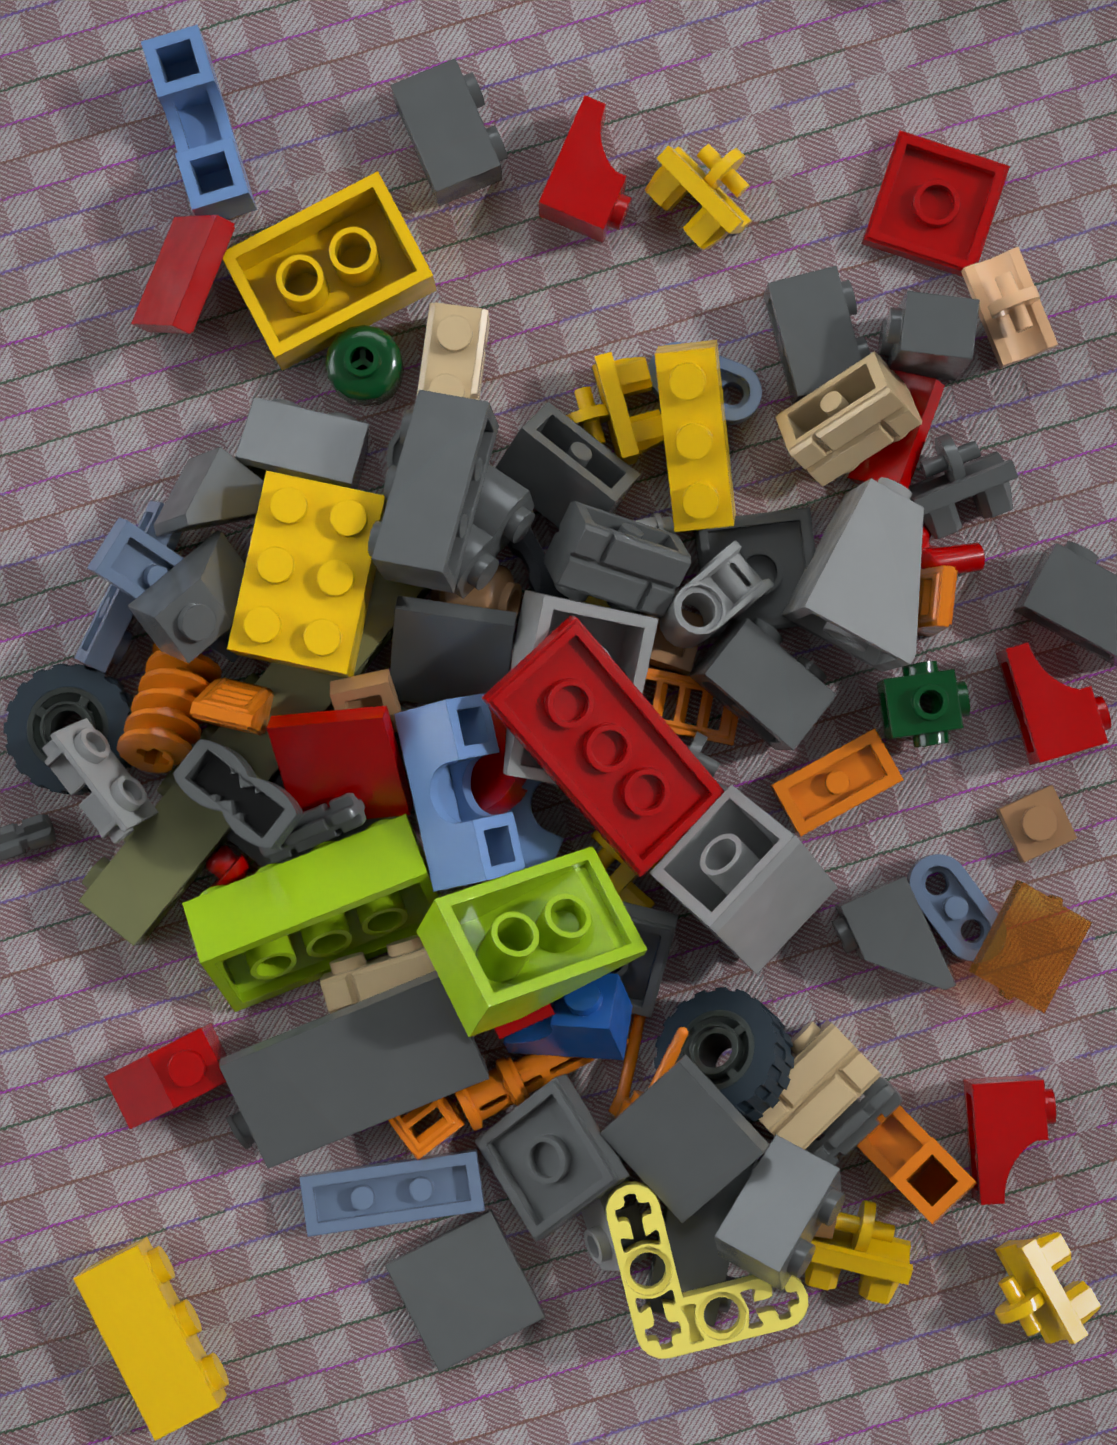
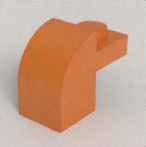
M899 1106L887 1118L883 1114L877 1118L880 1121V1125L862 1140L857 1147L934 1226L977 1183L933 1137L931 1138Z

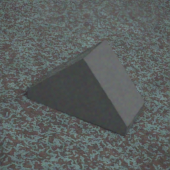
M221 446L188 459L154 523L156 537L255 519L264 481Z

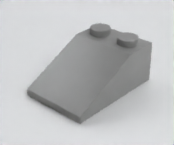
M525 590L513 645L511 670L572 615L580 620L643 694L658 624L657 618ZM507 728L503 773L509 776L556 784Z

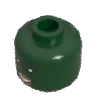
M368 325L349 327L335 337L327 351L325 365L328 379L339 397L351 405L365 408L381 405L392 398L402 384L404 366L400 349L393 338L380 328ZM367 357H373V363L368 361ZM363 366L367 368L366 370H358Z

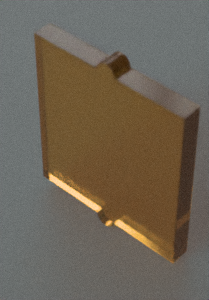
M1016 880L976 955L969 972L999 988L998 994L1007 1000L1015 997L1045 1014L1092 922L1063 906V899L1054 894L1046 896L1028 884Z

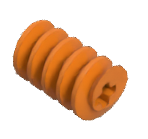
M154 643L153 654L147 660L146 674L141 677L138 687L139 693L133 699L132 713L126 718L123 729L124 734L118 740L117 751L126 762L141 771L167 773L172 770L173 764L180 765L193 747L191 745L199 741L202 733L199 725L204 722L193 718V715L190 714L192 701L211 682L221 678L222 670L217 663L202 653L190 663H186L162 652Z

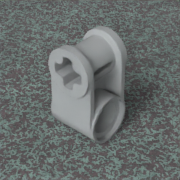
M736 540L696 573V577L673 597L664 616H660V629L666 640L674 646L694 648L700 645L731 618L736 619L774 586L769 578L762 580L739 552L742 546ZM688 604L698 609L703 616V627H695L686 622L682 616L681 606Z

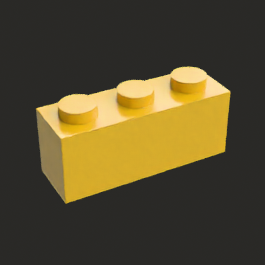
M717 339L658 346L654 355L674 532L734 526L736 510Z
M145 1237L83 1269L73 1280L145 1423L156 1441L219 1408L227 1396L224 1387L229 1385V1380L218 1356L214 1352L207 1355L197 1336V1333L202 1331V1327L192 1304L187 1299L180 1302L169 1281L175 1278V1273L167 1254L161 1246L153 1248L148 1237Z

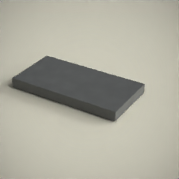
M436 970L220 1058L219 1063L220 1070L268 1169L489 1079L488 1069L474 1037H468Z

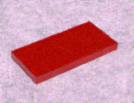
M570 615L481 697L628 867L640 877L666 854L725 792L575 616Z

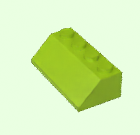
M404 814L394 819L376 821L368 826L366 830L342 840L323 842L315 846L309 853L284 863H272L263 866L254 875L229 885L210 887L203 891L200 896L183 902L182 905L200 964L234 1012H238L320 979L323 974L332 972L329 962L337 958L363 952L365 959L368 960L388 952L387 944L418 935L417 929L434 899L442 897L440 891L433 892L425 853L407 815Z

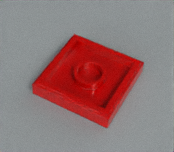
M899 130L861 244L963 277L961 273L963 268L979 263L1010 166Z
M217 214L174 217L131 324L147 332L193 333L234 232L235 223Z
M387 705L270 717L266 729L285 790L294 797L303 812L323 803H326L329 808L330 800L345 793H353L357 799H362L364 802L366 819L396 817L404 814L407 816L411 815L414 804Z

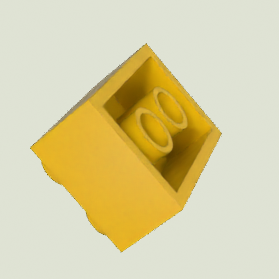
M378 171L226 250L223 257L227 269L282 371L329 347L335 337L349 327L370 326L437 291L433 274Z
M266 471L227 649L239 656L343 678L353 677L377 570L376 565L371 559L372 557L368 553L369 536L373 524L383 519L387 505L384 495Z

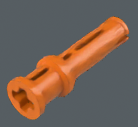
M527 1054L512 1061L511 1057L506 1059L502 1057L496 1060V1067L488 1071L489 1079L455 1092V1095L473 1130L477 1131L483 1128V1120L512 1105L519 1106L530 1097V1093L540 1089L553 1078L564 1074L567 1075L594 1061L595 1058Z

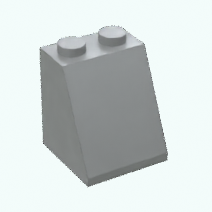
M883 477L878 482L869 479L844 494L816 547L810 564L804 570L781 616L799 625L800 628L881 672L910 665L916 655L924 507L910 500L912 493L909 489L891 479Z
M733 785L728 787L649 872L720 942L756 974L761 971L837 889L836 884L803 843Z

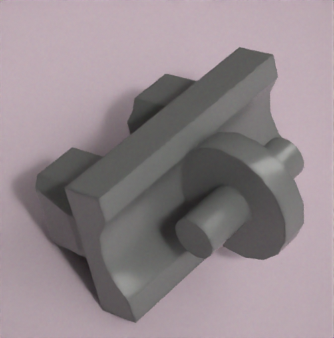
M947 433L936 437L934 440L937 455L920 462L922 473L927 479L912 484L908 488L912 493L910 500L924 507L923 526L927 527L932 538L941 539L958 532L962 528L955 502L973 496L978 514L984 519L993 518L1011 511L1014 507L1009 481L1018 478L1013 461L1010 459L1004 461L997 451L981 457L975 440L956 447L953 439Z

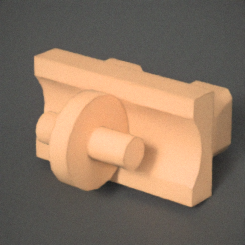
M1019 246L991 259L963 268L961 273L972 299L980 300L978 315L1000 369L1053 349L1058 345L1040 301V295L1036 286H1034Z

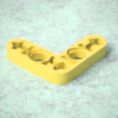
M626 1181L617 1185L610 1192L606 1202L607 1221L636 1338L640 1347L648 1355L658 1359L673 1358L788 1329L797 1325L804 1318L809 1306L808 1294L801 1280L791 1275L784 1287L786 1292H796L797 1298L788 1302L789 1312L778 1314L774 1306L770 1305L756 1308L755 1310L760 1321L749 1324V1309L741 1292L752 1289L754 1302L768 1299L772 1296V1285L754 1275L681 1292L660 1203L656 1194L647 1184L638 1181ZM635 1194L639 1203L649 1202L650 1210L643 1212L641 1215L645 1235L647 1236L657 1230L660 1237L659 1240H640L626 1249L622 1247L621 1239H634L629 1219L627 1217L617 1218L615 1211L624 1207V1196ZM651 1252L657 1254L663 1259L665 1264L663 1278L652 1286L638 1284L630 1274L632 1261L642 1253ZM672 1290L674 1294L673 1300H661L668 1322L678 1321L680 1328L671 1331V1342L660 1344L656 1335L647 1336L645 1333V1329L654 1326L650 1302L639 1308L637 1307L636 1299H654ZM718 1297L731 1299L738 1307L739 1315L737 1321L726 1330L713 1329L704 1320V1311L707 1304Z

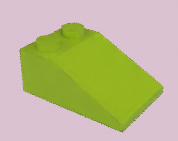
M593 846L436 898L417 929L423 946L468 1037L523 1018L643 956L647 951Z

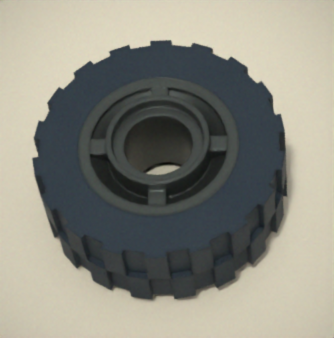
M62 663L52 665L53 668L49 670L41 669L32 674L33 678L27 683L23 682L18 687L16 697L13 701L10 700L6 709L9 713L7 722H4L3 734H7L8 744L5 746L8 755L13 756L16 762L14 766L21 774L31 778V783L38 787L49 789L51 792L70 794L51 768L44 762L48 756L42 748L52 740L50 735L62 729L65 721L70 716L79 714L82 719L87 718L92 726L105 736L110 749L125 769L131 768L132 765L126 762L117 751V744L120 736L124 734L123 729L126 718L132 713L131 706L134 697L124 690V684L118 679L107 675V673L86 665H67ZM85 785L81 790H79L77 793L73 795H84V793L92 792L88 788V786Z
M726 987L715 988V991L706 992L703 990L694 994V998L680 1003L676 1007L677 1011L671 1017L668 1016L662 1025L664 1029L661 1036L657 1037L655 1044L657 1048V1057L654 1058L655 1069H658L679 1027H686L688 1036L676 1063L686 1054L747 1121L752 1120L755 1122L763 1117V1113L767 1109L775 1107L780 1101L778 1099L784 1089L787 1090L790 1083V1069H794V1057L791 1055V1047H793L791 1037L784 1031L785 1026L781 1020L755 997L753 999L745 991L739 989L730 991ZM732 1048L727 1062L716 1067L719 1056L725 1050Z

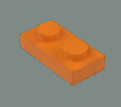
M874 728L775 782L770 787L797 836L801 837L904 779Z

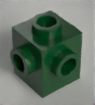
M937 661L913 663L903 666L902 677L883 679L877 683L885 741L912 737L914 748L949 743L948 732L964 728L962 717L970 716V699L965 681H956L955 669L938 671ZM921 695L927 697L931 702L932 708L929 714L925 713L920 707L919 700Z

